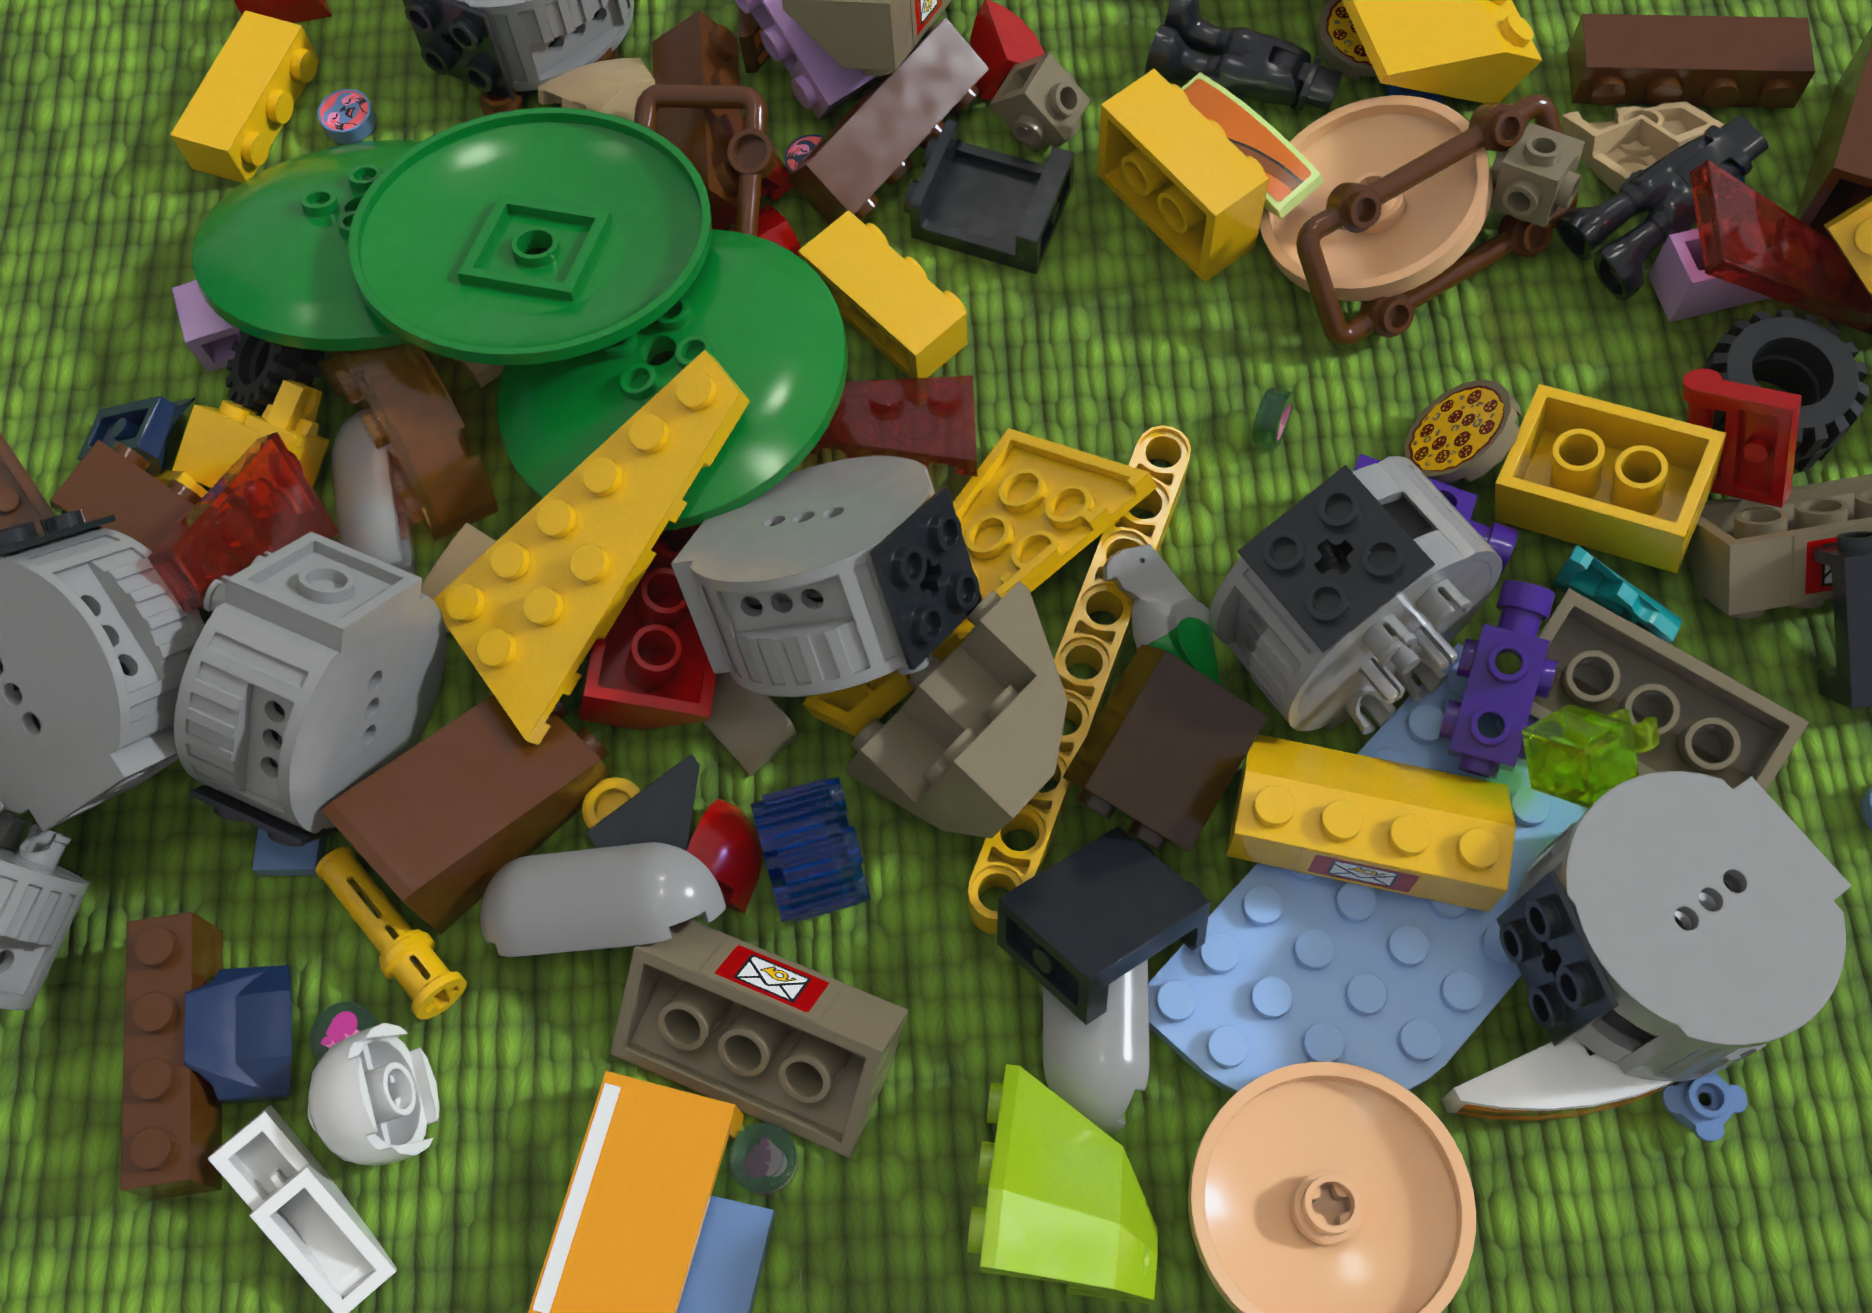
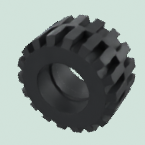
M1778 310L1774 317H1771L1767 311L1754 313L1749 321L1741 319L1731 326L1727 334H1723L1701 369L1717 371L1721 374L1723 380L1757 387L1759 386L1756 381L1768 382L1779 386L1788 393L1802 395L1794 468L1801 473L1812 468L1817 460L1822 461L1863 411L1864 407L1862 404L1868 398L1869 386L1862 383L1868 375L1865 363L1855 362L1854 358L1859 351L1852 342L1844 344L1838 338L1842 332L1833 325H1830L1828 329L1818 325V317L1805 314L1802 319L1795 318L1792 310ZM1714 410L1712 429L1725 432L1726 412Z

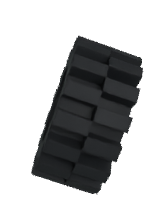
M239 330L242 338L240 342L234 341L231 350L236 353L234 359L228 360L227 370L232 371V374L226 378V387L231 388L228 393L230 400L243 405V407L253 409L259 414H263L268 404L273 405L283 380L298 381L316 389L312 382L314 377H321L323 368L318 367L317 364L318 361L324 359L325 351L283 346L259 339Z

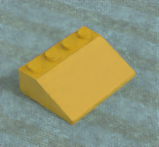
M1342 0L1379 82L1382 84L1479 103H1499L1542 61L1532 41L1534 38L1533 30L1520 17L1512 0Z

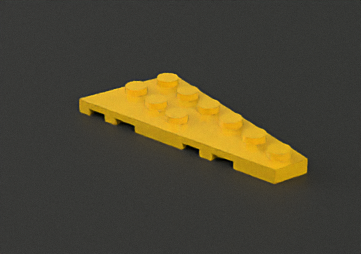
M706 350L701 352L433 599L441 611L444 624L527 742L536 745L541 743L550 728V725L546 723L549 715L562 694L570 696L582 676L577 670L597 639H605L657 554L651 549L669 520L676 523L687 505V502L682 499L700 469L711 466L750 402L719 362Z
M1008 428L953 501L956 515L961 522L962 535L970 561L979 581L982 600L993 590L1003 598L1019 581L1030 590V593L1157 488L1150 472ZM966 618L931 653L932 656L935 655L943 662L960 646L975 626ZM897 669L887 675L857 686L824 694L810 695L803 702V705L813 717L856 737L874 718H881L914 690L908 681L915 673L900 675Z

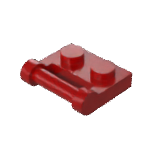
M1695 369L1684 375L1682 382V397L1688 403L1687 423L1712 429L1714 410L1726 412V437L1723 446L1722 464H1719L1718 473L1710 492L1782 508L1791 494L1802 395L1723 380L1721 374L1711 369Z

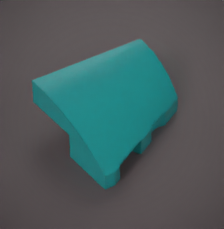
M1579 545L1573 548L1552 583V586L1564 592H1567L1570 588L1669 644L1673 642L1680 629L1681 617L1626 581Z

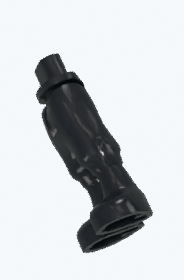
M1171 0L1164 25L1161 24L1156 32L1145 67V74L1155 69L1166 80L1182 79L1190 81L1200 72L1223 86L1233 95L1270 104L1291 106V108L1303 110L1305 104H1309L1329 111L1343 75L1342 72L1321 66L1323 57L1316 55L1311 64V54L1304 48L1286 39L1246 27L1223 28L1204 20L1200 15L1199 0Z
M1741 115L1734 117L1722 128L1712 125L1705 130L1704 135L1678 147L1646 169L1631 173L1630 177L1624 181L1618 193L1594 207L1573 208L1556 220L1557 232L1567 248L1579 259L1586 261L1595 255L1594 268L1601 283L1617 299L1627 301L1639 291L1644 283L1643 263L1645 259L1660 244L1666 242L1669 235L1691 230L1693 224L1723 199L1740 177H1744L1751 172L1753 168L1751 162L1769 148L1768 142ZM1649 213L1641 224L1604 246L1611 235L1634 215Z

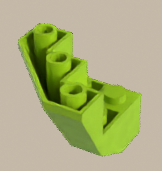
M1006 1064L1003 1083L991 1082L987 1123L996 1124L997 1131L995 1142L982 1141L977 1185L989 1186L986 1207L972 1206L967 1252L981 1254V1273L1066 1283V1294L1150 1305L1154 1301L1158 1228L1146 1204V1199L1124 1147L1021 1066Z

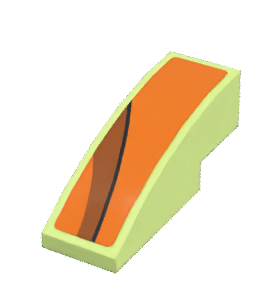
M1199 72L1181 88L1187 95L1189 102L1208 120L1216 121L1224 130L1227 138L1245 156H1251L1261 164L1266 176L1269 178L1264 209L1282 219L1324 183L1321 174L1287 139L1223 86Z

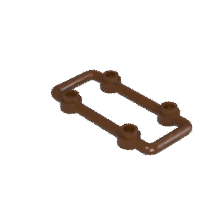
M657 84L645 89L637 98L634 122L656 132L659 108L745 110L743 130L736 133L730 140L727 156L732 167L739 173L735 232L757 236L762 179L770 175L778 159L777 150L766 135L767 106L763 96L753 88L730 85Z
M1533 94L1511 105L1497 102L1484 103L1474 111L1469 122V129L1368 186L1345 182L1333 189L1328 197L1326 209L1314 215L1302 225L1296 241L1297 253L1323 332L1329 341L1338 346H1350L1371 334L1389 338L1398 336L1410 327L1414 317V309L1509 254L1532 257L1548 247L1552 239V229L1557 227L1556 220L1569 210L1576 208L1578 201L1577 193L1568 209L1558 207L1545 228L1518 220L1506 214L1499 225L1498 235L1462 255L1441 274L1427 283L1399 295L1383 296L1374 300L1363 301L1359 315L1345 322L1320 241L1338 229L1354 233L1366 231L1378 221L1381 215L1382 204L1483 147L1487 151L1503 152L1509 150L1520 141L1524 133L1525 123L1534 119L1536 125L1563 134L1558 112L1552 100L1545 95Z

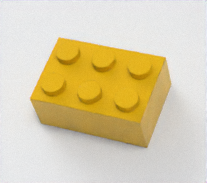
M1153 69L1101 104L1097 176L1201 280L1207 282L1256 247L1269 178L1266 176L1261 164L1255 158L1245 156L1227 138L1224 130L1216 121L1208 120L1189 102L1187 95L1178 85L1170 84Z
M1539 384L1522 421L1516 441L1511 447L1495 483L1494 520L1677 574L1718 473L1726 433Z

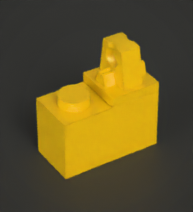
M283 380L273 405L268 404L262 416H257L258 412L227 400H222L220 408L194 404L172 471H184L196 482L266 513L304 516L330 441L317 435L319 424L315 420L322 391L298 381Z

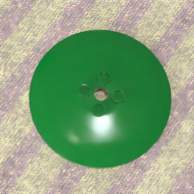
M552 107L519 109L495 113L457 124L418 143L392 162L373 181L354 213L348 240L349 262L357 288L367 306L386 327L404 340L435 354L465 362L513 366L543 364L582 356L616 344L649 326L670 310L696 280L705 263L711 242L712 217L706 187L692 162L679 148L651 129L618 116L592 110ZM539 248L548 249L543 253L531 255L535 253Z
M377 140L324 148L281 162L260 172L233 189L210 211L194 239L192 267L200 292L207 304L227 323L244 333L283 346L321 351H357L410 343L386 327L365 303L357 288L349 262L348 240L354 213L373 181L398 157L422 141ZM541 248L531 255L540 254Z
M712 229L710 248L696 280L670 310L649 326L616 344L582 356L543 364L504 365L497 397V419L500 437L506 454L523 481L542 500L701 352L706 350L719 362L750 402L711 466L700 469L682 499L687 502V505L676 523L669 520L663 531L695 526L703 523L706 519L745 506L781 482L805 459L828 428L837 410L848 370V345L842 317L829 288L816 271L790 250L754 235ZM663 351H675L673 357L666 363L649 365L652 358Z

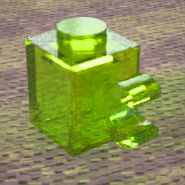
M1568 704L1522 730L1531 789L1586 808H1590L1601 796L1615 786L1638 777L1636 754L1650 751L1660 743L1657 718L1650 716L1642 722L1632 725L1630 712L1626 709H1620L1605 715Z

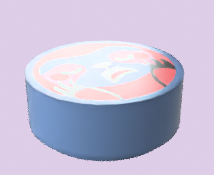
M341 89L329 94L318 108V119L326 135L334 142L340 144L357 143L368 137L376 126V113L368 97L355 89Z

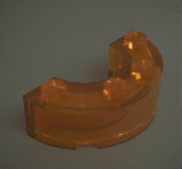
M412 343L369 350L328 351L330 360L321 363L325 377L336 395L343 393L347 402L350 405H354L357 412L362 409L366 412L365 415L360 416L363 427L377 450L384 446L386 447L405 487V490L397 493L399 501L413 525L423 521L433 540L436 541L462 529L466 522L472 524L498 512L497 503L480 458L477 454L471 456L460 432V429L465 426L443 383L420 347Z

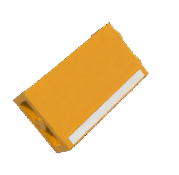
M605 1071L528 1313H677L727 1140L737 1142L745 1116L735 1104Z

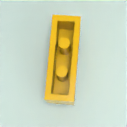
M244 11L170 134L192 169L244 183L252 178L259 166L266 161L272 143L283 124L287 123L291 118L294 105L307 83L314 78L320 62L303 27L287 21Z
M849 210L798 250L799 257L819 274L829 288L841 317L918 386L968 344L967 311L960 299L948 290L944 292L939 290L928 280L925 271L916 260L909 256L903 258L889 246L886 237L877 226L872 223L865 225Z

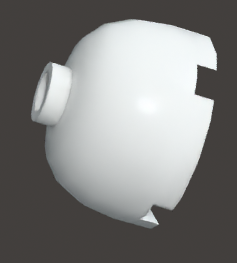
M382 1023L343 1039L329 1048L312 1073L308 1095L309 1122L329 1150L344 1161L370 1166L391 1164L418 1155L429 1148L433 1138L423 1139L426 1135L427 1124L436 1122L439 1118L440 1107L436 1080L428 1058L421 1047L409 1051L404 1042L397 1038L408 1034L400 1026Z

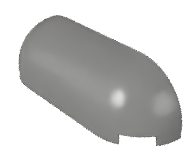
M391 402L380 405L376 404L352 415L343 424L333 443L331 467L339 543L416 575L397 409Z
M650 842L531 855L514 859L502 866L487 885L481 902L480 927L486 944L494 943L498 955L506 957L636 946L672 939L669 926L699 916H703V919L709 923L723 913L726 905L718 882L699 859L679 847L665 843Z
M1148 959L1109 984L1107 1011L1087 1025L1043 986V1068L1047 1086L1106 1134H1113L1126 1125L1121 1116L1131 1101L1134 1089L1145 1091L1147 1086L1150 1059Z

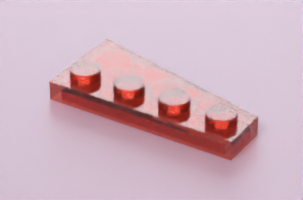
M1706 160L1689 172L1705 274L1872 335V299L1834 242L1710 160Z
M973 375L845 382L837 410L828 428L809 454L815 455L821 448L841 450L846 454L847 459L872 456V454L903 457L918 461L925 465L927 469H929L930 462L956 466L957 474L978 477Z
M278 432L258 438L147 558L183 611L188 612L204 606L203 602L206 591L215 579L221 580L223 575L231 577L249 567L257 556H264V552L274 553L311 531L330 539L338 535L339 530L304 476L299 459L288 450Z

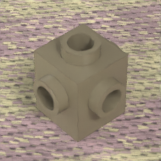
M1049 52L1015 64L991 101L990 106L1011 128L1014 137L1025 144L1030 151L1053 144L1060 146L1069 141L1080 127L1078 120L1089 104L1090 99L1076 84L1073 76L1063 69Z
M1529 122L1520 141L1513 145L1510 150L1499 152L1493 163L1491 174L1493 183L1496 186L1490 208L1511 215L1518 220L1545 228L1558 207L1569 208L1578 191L1582 175L1576 173L1585 141Z

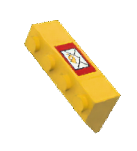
M1258 734L1243 761L1226 856L1489 912L1508 891L1516 825L1509 789L1506 784Z

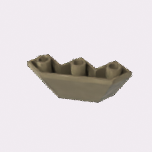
M1021 581L1003 598L994 590L989 593L967 617L975 627L960 646L943 662L933 655L932 660H929V666L916 672L909 679L908 683L915 691L903 707L885 725L877 717L874 718L850 743L858 752L844 770L853 779L942 831L993 838L1055 774L1068 700L1030 590Z

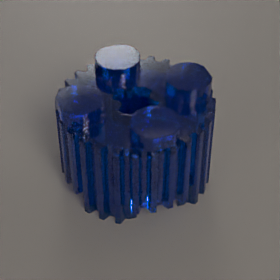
M838 776L762 795L763 801L750 804L781 922L792 919L798 922L871 900L862 868L864 862L854 826H849L845 814L848 813Z

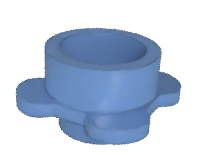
M1716 1073L1699 1079L1676 1082L1674 1085L1666 1087L1661 1097L1666 1111L1673 1114L1676 1120L1683 1126L1694 1130L1697 1138L1705 1142H1714L1721 1139L1724 1135V1124L1732 1114L1741 1113L1747 1107L1745 1091L1738 1085H1729ZM1700 1093L1709 1096L1710 1104L1708 1106H1704L1699 1102L1698 1097Z

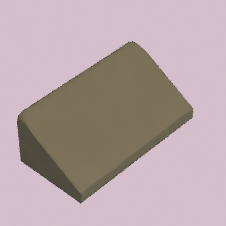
M730 672L717 673L711 716L709 721L702 723L751 777L796 740L798 736L792 721L768 695L755 693L743 688L732 678Z

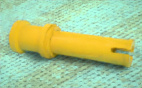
M349 847L336 848L325 855L317 864L315 872L321 880H324L347 910L350 917L358 924L381 954L379 957L380 971L389 980L396 979L413 1001L411 1011L418 1019L427 1020L447 1010L460 998L466 989L467 981L459 972L449 971L434 952L435 941L427 932H423L420 929L413 930L390 902L387 895L358 862ZM356 892H359L363 896V898L367 901L370 907L378 915L379 919L375 917V915L371 912V910L367 907V905Z

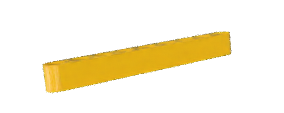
M1163 425L1152 427L1145 431L1138 440L1129 466L1150 472L1157 488L1131 510L1138 508L1147 509L1155 516L1149 519H1139L1128 511L1102 533L1054 659L1068 700L1065 718L1073 721L1078 727V730L1074 733L1061 736L1055 774L1052 776L1058 785L1049 792H1037L1023 809L993 838L985 839L971 875L968 887L970 918L977 928L987 934L997 935L998 911H992L983 906L979 900L982 893L992 887H1002L1011 891L1041 873L1073 786L1071 782L1062 777L1099 716L1132 627V600L1118 588L1113 578L1110 581H1103L1105 562L1117 551L1151 544L1159 554L1185 482L1191 447L1188 438L1174 427ZM1163 459L1170 462L1173 466L1159 468L1152 465L1149 461ZM1100 610L1108 611L1118 620L1113 624L1102 625L1092 621L1088 615ZM1079 663L1088 664L1098 672V675L1091 679H1078L1072 676L1067 669ZM1022 829L1030 832L1037 842L1029 850L1015 851L1007 847L1002 838L1011 830Z

